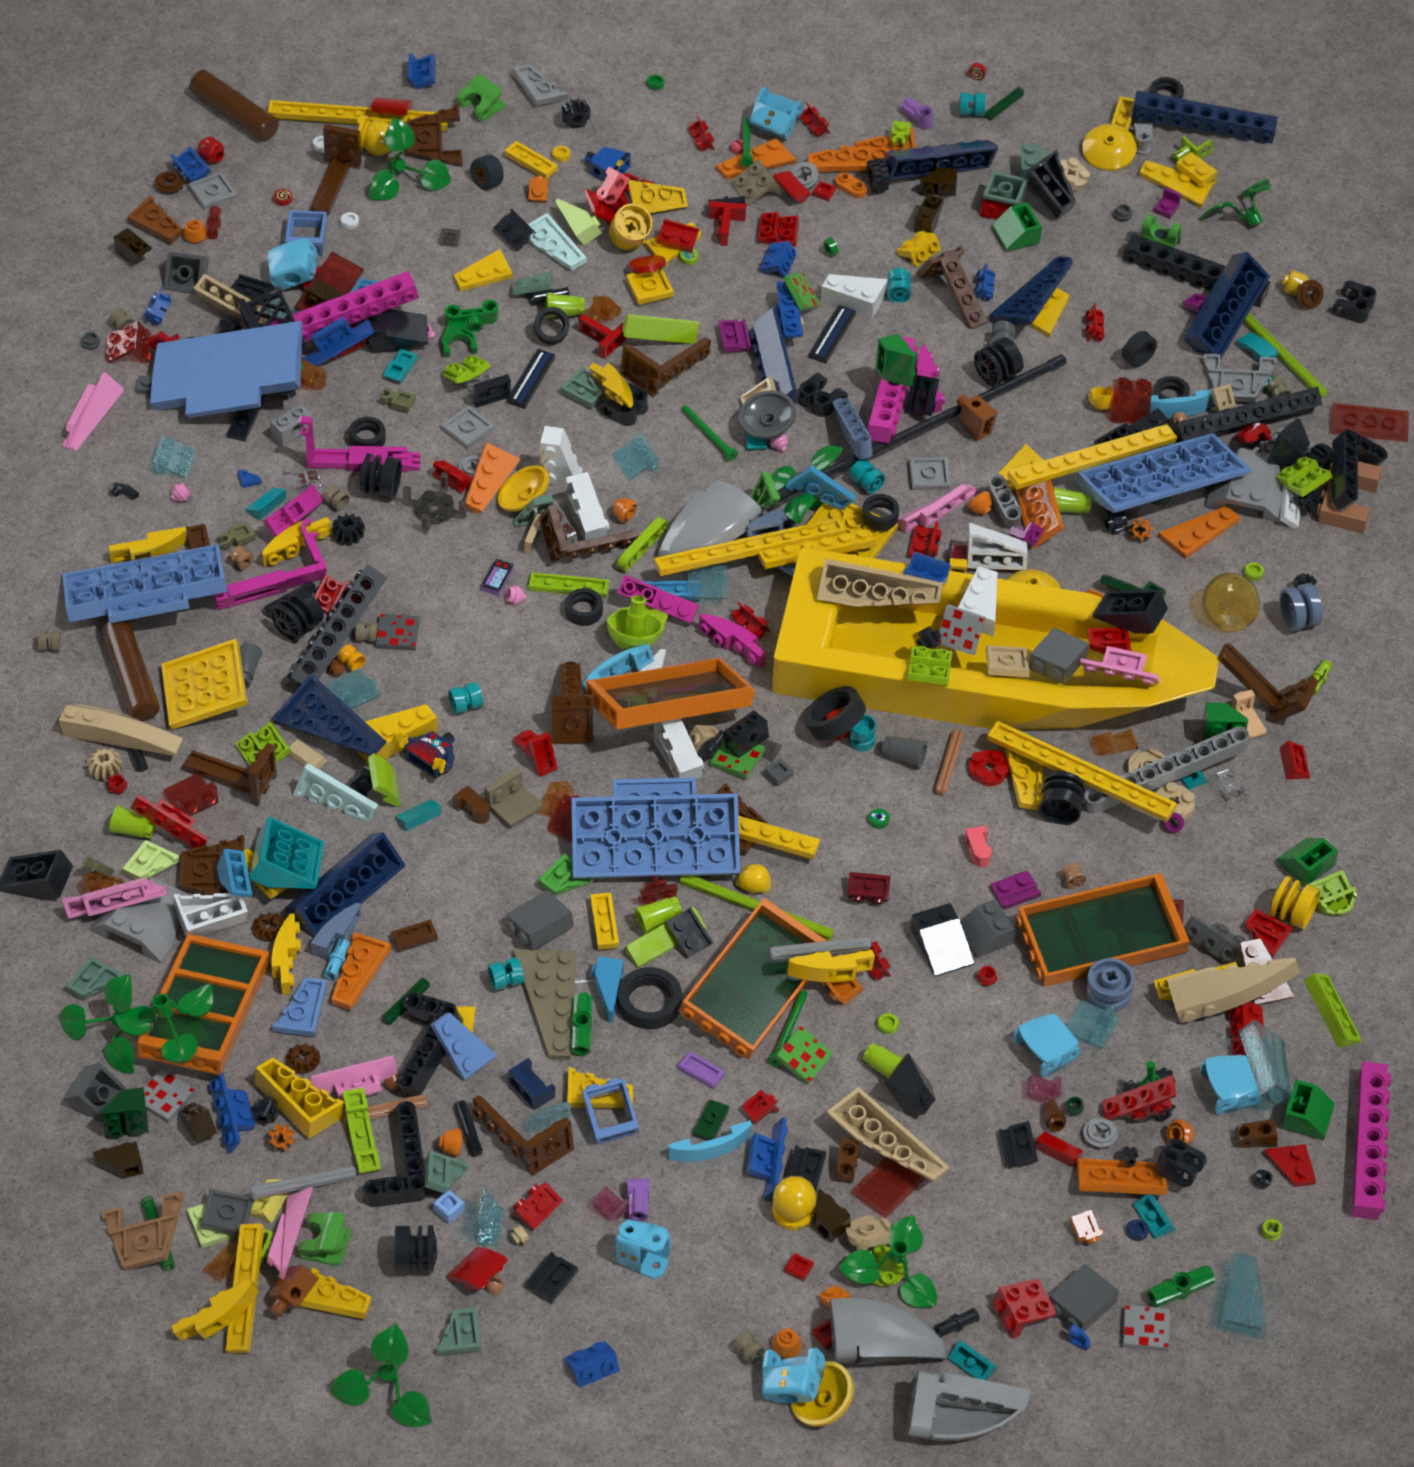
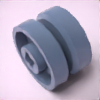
M1311 583L1299 585L1297 589L1289 587L1281 590L1279 596L1280 610L1283 620L1290 631L1301 630L1305 625L1313 627L1321 624L1323 618L1322 604L1316 588Z
M1104 958L1095 962L1090 967L1085 990L1087 1000L1093 1007L1104 1012H1117L1124 1009L1130 1003L1135 981L1134 972L1129 965L1118 959Z

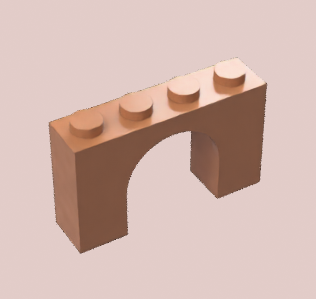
M1358 461V489L1376 493L1383 467ZM1331 463L1330 470H1329V471L1331 472V475H1332V463ZM1332 478L1326 481L1325 488H1327V491L1323 490L1320 500L1323 504L1318 505L1316 515H1319L1318 523L1364 534L1370 508L1352 504L1346 510L1339 511L1332 503Z

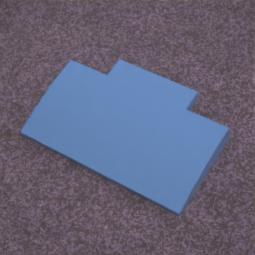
M297 321L158 343L153 368L150 404L155 410L186 406L185 414L188 418L258 408L261 407V395L300 389L303 323Z
M1211 433L1078 471L1077 486L1094 501L1114 513L1251 473V468L1217 436Z
M219 544L62 574L69 622L108 615L109 622L115 623L188 609V599L227 592Z
M696 777L613 779V797L572 798L573 879L740 874L738 793L696 795Z

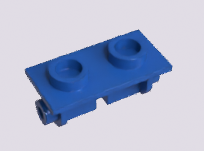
M987 263L982 270H978L975 277L977 284L974 292L976 293L977 300L979 297L985 301H990L993 298L995 273L992 270H987Z
M162 287L158 294L154 293L150 301L153 305L152 307L148 306L144 314L147 317L144 324L148 320L156 326L162 323L171 303V297L168 294L161 293Z

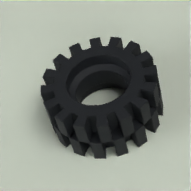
M883 158L867 160L866 174L868 175L867 180H869L868 184L872 192L888 190L890 180L885 160Z

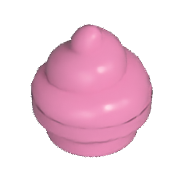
M783 433L775 438H770V446L773 449L785 452L786 445L788 444L787 435Z
M184 482L174 486L171 500L181 502L189 500L188 497L192 494Z
M509 586L506 590L505 600L510 602V605H518L519 602L527 598L519 586Z

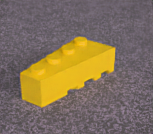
M427 704L365 721L387 741L377 753L383 759H387L406 749V747L400 748L399 743L394 742L398 732L405 733L408 737L425 735L430 731L438 732V717ZM357 752L359 756L364 760V762L369 766V756Z
M271 1058L256 1067L254 1084L267 1097L277 1101V1108L308 1139L343 1118V1101L340 1099L335 1100L329 1096V1092L324 1089L319 1090L311 1085L310 1080L295 1075L294 1070L275 1058Z

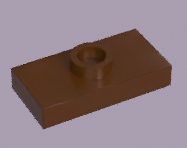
M205 524L186 527L190 549L210 546Z
M431 919L391 931V937L398 952L438 940V935Z

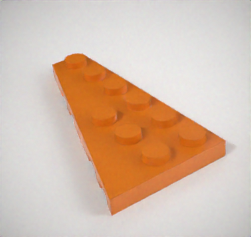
M912 127L909 140H906L904 149L901 143H896L895 147H892L891 136H877L855 142L853 146L847 147L843 145L837 150L831 151L827 149L808 154V162L814 164L818 172L867 171V160L884 159L886 152L891 150L915 149L914 130Z

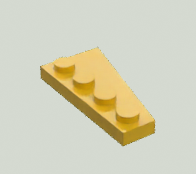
M1147 160L1139 172V176L1149 182L1181 193L1183 200L1195 203L1196 207L1200 209L1214 184V181H1209L1205 185L1200 186L1182 171Z
M1005 748L1018 806L1038 811L1042 791L1043 765Z

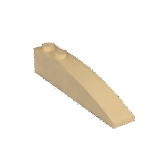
M825 558L817 599L855 607L939 603L943 583Z
M83 704L66 705L59 719L63 735L76 739L176 756L183 742L181 737L112 709Z
M1294 957L1269 960L1264 965L1252 962L1248 963L1247 967L1236 968V965H1227V969L1221 970L1210 967L1167 979L1179 1021L1184 1023L1212 1016L1252 1001L1281 986L1298 975L1300 971Z
M859 1087L827 1111V1115L855 1140L932 1182L949 1170L947 1164Z

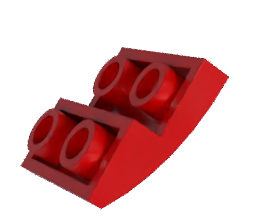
M375 97L371 105V112L379 114L391 113L398 116L407 115L408 110H411L413 101Z
M779 212L761 213L758 242L770 245L775 242L789 241L792 247L797 246L800 222L798 215L780 217Z
M328 575L324 576L314 595L324 614L329 615L331 610L334 612L337 610L335 604L341 596L343 598L346 597L347 594L344 591L350 584L349 581L345 580L344 583H341Z
M476 1247L447 1277L452 1283H463L467 1289L480 1290L488 1284V1280L493 1275L503 1270V1265L508 1259L491 1249Z

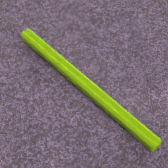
M1248 313L1244 323L1256 335L1269 342L1278 351L1279 354L1277 356L1309 388L1318 387L1321 398L1325 397L1328 392L1327 389Z
M680 876V884L750 911H754L761 902L696 876ZM784 911L825 940L830 941L834 935L833 929Z

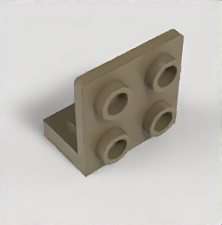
M759 159L731 182L740 196H745V203L748 206H751L768 190L771 193L775 191L778 195L785 192L773 178L769 169Z
M518 768L484 787L485 800L489 803L490 808L510 827L543 808V804L523 786L522 772Z

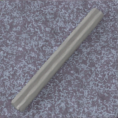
M869 937L775 946L770 948L769 955L771 959H782L826 951L838 953L870 949L871 940Z
M348 1166L251 1186L250 1194L253 1199L350 1180L356 1177V1170L354 1166Z

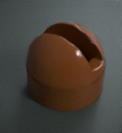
M332 659L328 668L329 673L335 677L340 676L344 673L346 666Z
M399 1073L384 1081L389 1090H398L397 1080L400 1076Z

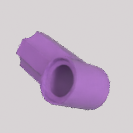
M911 98L904 100V103L901 105V111L917 121V126L920 129H930L933 125V109L929 106H922Z
M628 1178L629 1219L634 1221L648 1219L650 1179Z

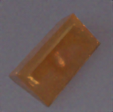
M551 782L541 801L543 808L536 813L560 820L574 791L569 782Z
M232 1239L203 1271L221 1282L235 1268L238 1240Z

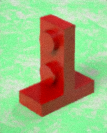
M710 201L709 219H719V226H721L717 230V239H720V246H728L731 221H746L747 204Z
M584 314L579 317V331L599 342V356L603 359H606L628 339L623 334L622 327L624 323H621L612 331Z
M528 730L513 737L514 744L534 761L536 773L540 777L558 769L550 734L544 732L536 735L532 730Z

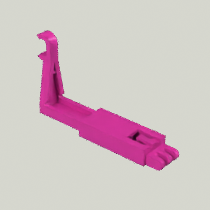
M309 416L299 417L300 424H307L309 426L307 428H300V435L306 438L307 468H335L360 472L367 453H371L375 457L376 455H381L383 464L387 457L400 458L402 460V472L420 471L421 454L419 452H408L407 447L349 446V449H315L313 419Z
M308 518L301 522V532L313 565L285 573L283 570L226 585L227 592L215 595V608L221 610L287 592L288 588L306 584L309 581L313 582L323 579L327 568L315 542L318 533H308L306 530V526H311L312 519Z

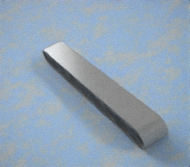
M1235 727L1119 777L1152 791L1169 782L1181 779L1246 751L1248 748L1249 732L1244 727ZM1093 788L1085 792L1084 808L1089 813H1099L1123 803Z

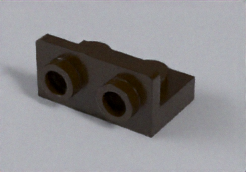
M317 279L311 288L308 287L306 290L305 299L312 305H319L345 294Z

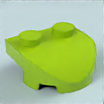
M1343 870L1309 883V885L1321 890L1316 909L1330 916H1337L1347 913L1354 907L1357 891L1355 886L1351 888Z

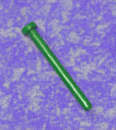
M744 118L741 164L744 167H749L753 164L754 159L751 155L749 119Z
M682 406V411L725 453L724 457L727 461L730 462L737 458L738 452L734 448H729L689 406Z
M806 990L800 991L774 1053H771L767 1059L770 1065L776 1067L782 1065L775 1058V1055L791 1036L808 996Z

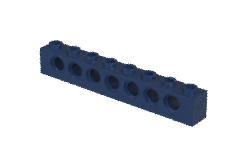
M1136 90L1131 118L1272 144L1278 118L1277 116Z

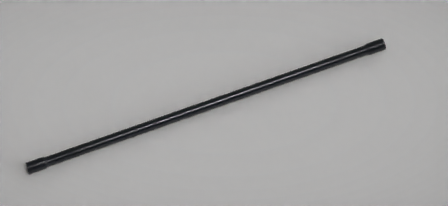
M1060 354L978 396L988 401L1048 371L1065 365L1067 362L1063 354ZM956 405L897 433L895 437H891L890 444L879 442L872 445V456L959 415L961 407ZM854 454L827 467L821 472L830 477L853 466L860 458H857ZM786 486L778 489L777 492L780 496L778 502L793 496L799 490L793 488L791 491L786 489Z

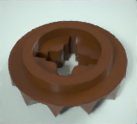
M166 171L160 173L155 178V186L163 194L166 192L171 194L173 191L178 193L179 189H183L184 178L178 172Z
M1309 279L1302 281L1301 286H1298V293L1295 295L1301 307L1313 309L1321 303L1324 292L1322 285L1318 281ZM1308 290L1312 291V293L1310 294V298L1306 297V295L1308 294Z
M269 911L264 915L260 913L258 918H254L253 932L261 940L274 941L285 919L280 917L278 912L271 914ZM273 921V927L270 926L266 929V924L269 925Z
M306 1042L304 1045L296 1044L295 1047L289 1048V1052L286 1054L287 1066L297 1073L311 1072L320 1063V1052L314 1045L310 1046ZM300 1053L306 1056V1062L300 1058Z

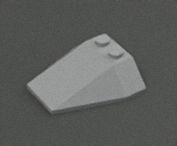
M1239 448L1236 455L1251 468V473L1214 483L1209 490L1206 507L1219 509L1225 507L1226 503L1264 511L1263 519L1282 523L1280 521L1282 484L1276 478V475L1280 473L1279 465L1267 463L1270 455L1268 453Z
M151 878L150 881L160 886H167V895L103 912L94 921L89 930L105 938H108L113 932L141 945L144 956L162 963L173 948L180 924L173 905V894H180V896H188V894Z

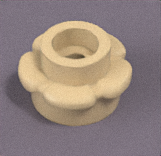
M520 1224L515 1228L512 1227L514 1232L510 1235L517 1244L522 1242L523 1245H526L525 1242L530 1238Z

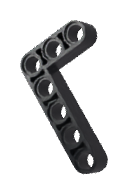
M1346 429L1332 441V503L1339 511L1346 510L1358 500V461L1379 466L1388 458V454L1382 446L1350 429Z
M410 993L403 1000V1005L413 1020L429 1024L397 1080V1084L406 1098L422 1094L446 1053L431 1024L446 1013H451L463 1024V1018L455 1004L419 993Z
M403 1101L396 1108L405 1175L366 1181L363 1185V1198L365 1204L369 1207L419 1202L427 1196V1187H424L425 1166L415 1105L410 1101Z

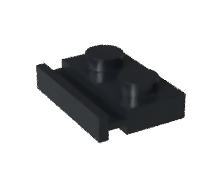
M511 209V212L505 215L493 228L516 251H519L531 239L530 236L536 232Z
M239 274V278L235 280L231 289L250 300H254L270 294L274 290V286L271 283Z
M506 374L473 384L474 406L478 408L507 399L511 392V378L509 375Z
M915 374L906 412L932 417L940 379Z
M691 907L664 923L686 959L713 943Z
M1029 1121L1008 1126L1004 1130L1002 1128L999 1129L1008 1169L1014 1166L1020 1167L1039 1162Z
M796 1145L787 1177H803L811 1182L815 1192H817L827 1151L808 1147L804 1149Z
M551 1251L526 1282V1288L532 1289L535 1294L553 1304L578 1273V1267L562 1257L555 1256Z

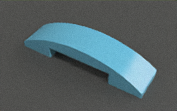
M1211 390L1195 391L1194 396L1159 399L1158 395L1141 396L1138 401V414L1145 416L1159 408L1167 418H1171L1176 412H1183L1187 416L1195 415L1209 410L1213 406Z
M640 645L611 657L599 665L586 680L621 675L632 668L638 671L654 661L650 645ZM585 680L584 683H583V687H584V690H585V694H586V680Z
M747 1121L730 1126L729 1135L691 1145L689 1139L668 1144V1158L675 1161L692 1162L724 1155L742 1145L751 1136L752 1123Z

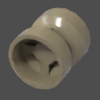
M122 308L114 310L109 316V322L121 334H126L134 328L135 321Z
M1275 378L1267 385V389L1273 395V398L1292 393L1286 387V382L1283 378Z
M332 484L325 489L322 499L340 511L347 506L350 496Z
M358 621L356 641L362 642L366 639L376 643L378 623L371 622L370 624H365Z
M39 631V651H46L47 649L60 651V631L52 633Z
M746 1332L738 1337L733 1345L738 1353L743 1354V1359L748 1364H752L761 1358L765 1352L764 1347L760 1343L755 1342V1337L750 1332Z

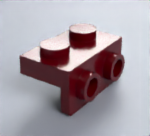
M849 872L847 898H851L853 902H863L864 899L872 900L874 904H884V901L889 902L891 876Z

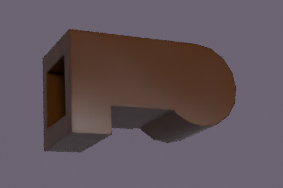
M467 785L453 796V807L458 812L464 809L477 824H485L490 820L489 803L470 786Z
M1274 1119L1244 1123L1235 1128L1237 1145L1240 1148L1268 1145L1269 1148L1277 1147V1131Z
M840 1138L836 1180L854 1182L860 1143L857 1140Z

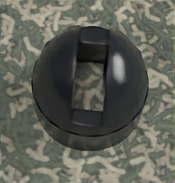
M1257 1170L1256 1174L1253 1175V1181L1257 1186L1267 1188L1272 1182V1174L1266 1170Z

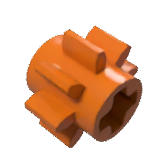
M1141 516L1139 517V522L1132 521L1134 526L1129 531H1133V539L1140 537V540L1144 541L1145 535L1149 538L1152 537V534L1149 532L1155 527L1150 526L1151 519L1143 521ZM1142 526L1146 530L1142 532V530H1138V527Z
M277 1123L275 1125L276 1131L271 1129L268 1132L272 1135L268 1143H273L275 1150L283 1147L286 1151L289 1148L288 1143L292 1145L295 1143V1140L292 1139L295 1131H291L288 1128L289 1124L281 1127ZM280 1133L283 1134V1139H284L283 1141L280 1139V1138H281V1136L279 1135Z

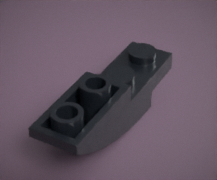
M1157 408L1130 425L1126 422L1096 439L1094 444L1098 445L1162 425H1170L1169 419Z

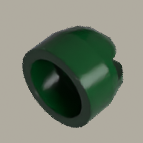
M1076 1096L1069 1098L1066 1102L1068 1112L1074 1116L1081 1114L1084 1110L1083 1100ZM1076 1103L1078 1109L1074 1110L1072 1104Z

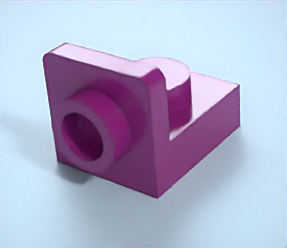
M1165 188L1161 200L1154 208V213L1171 219L1180 206L1181 193Z
M1195 293L1182 302L1183 307L1198 313L1208 296Z
M1030 521L1026 528L1020 527L1018 529L1012 526L1008 533L1014 538L1026 541L1028 545L1035 547L1044 530Z

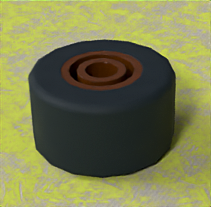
M491 154L476 158L471 163V178L480 189L488 190L502 183L504 171L497 157Z

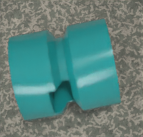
M960 92L959 115L969 116L973 113L974 116H985L986 93H975L972 95L970 92ZM973 101V107H970L969 102Z
M904 268L890 270L887 274V296L892 302L908 301L911 298L910 272Z
M866 459L857 461L849 473L850 479L869 494L878 491L886 480L885 474L878 468H874V465Z
M476 681L465 684L464 688L458 686L448 690L449 701L455 714L466 712L467 708L473 710L484 705L482 692Z
M864 714L861 721L850 730L849 743L853 749L864 752L872 749L875 745L877 723L872 716Z
M518 957L506 959L503 964L500 961L488 964L489 978L495 991L507 988L508 984L516 986L524 983V974Z

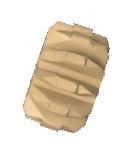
M105 746L103 750L96 748L95 753H90L87 760L89 774L94 776L96 781L102 778L104 782L108 777L119 775L120 769H122L119 752H115L113 748L107 750Z

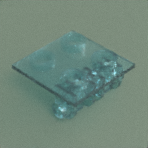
M640 433L611 454L628 481L647 468L655 471L659 467L658 460L660 458L643 433Z
M162 434L152 462L155 464L153 467L155 473L161 474L168 470L188 479L197 450Z
M706 566L688 570V598L728 599L727 566Z
M361 668L326 684L327 688L350 709L381 695L376 688L378 686L377 681L368 678Z
M1082 1000L1067 1024V1028L1075 1037L1102 1049L1121 1017L1116 1015V1008L1113 1005L1102 1009Z
M484 1186L482 1188L477 1223L479 1226L477 1240L480 1245L485 1246L491 1242L495 1247H498L504 1211Z

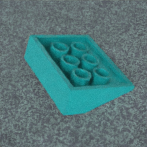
M268 816L257 836L249 879L267 887L315 889L318 883L325 841Z

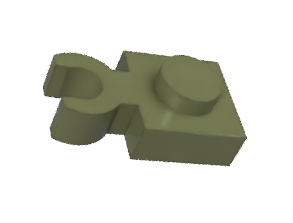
M384 388V395H380L381 403H391V408L408 413L416 401V394L399 389L394 393L391 389Z
M247 522L229 528V533L218 535V541L222 542L223 549L230 548L233 543L239 546L255 540V534Z
M88 856L83 862L84 865L92 869V873L101 878L103 875L111 877L115 871L102 862Z

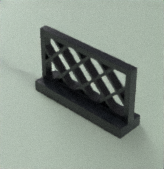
M281 290L246 302L245 298L237 300L240 315L247 329L271 326L273 321L281 324L295 322ZM274 299H280L278 305L270 303ZM256 305L263 306L260 311L252 309ZM267 308L275 310L272 315L264 313ZM279 311L287 313L284 319L276 317ZM261 317L269 319L266 325L259 323ZM302 336V348H305L306 343Z

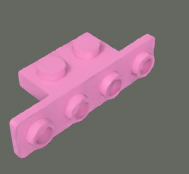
M1107 646L1103 663L1080 658V664L1086 671L1096 672V670H1099L1108 676L1118 674L1122 675L1124 679L1134 681L1135 678L1141 679L1143 683L1154 685V682L1160 683L1161 681L1157 674L1143 672L1147 659L1146 654Z
M388 1056L312 1075L310 1077L311 1085L319 1090L324 1089L329 1093L336 1092L338 1099L343 1101L342 1091L364 1087L365 1095L370 1096L382 1091L379 1080L387 1079L397 1074L396 1061L394 1056Z

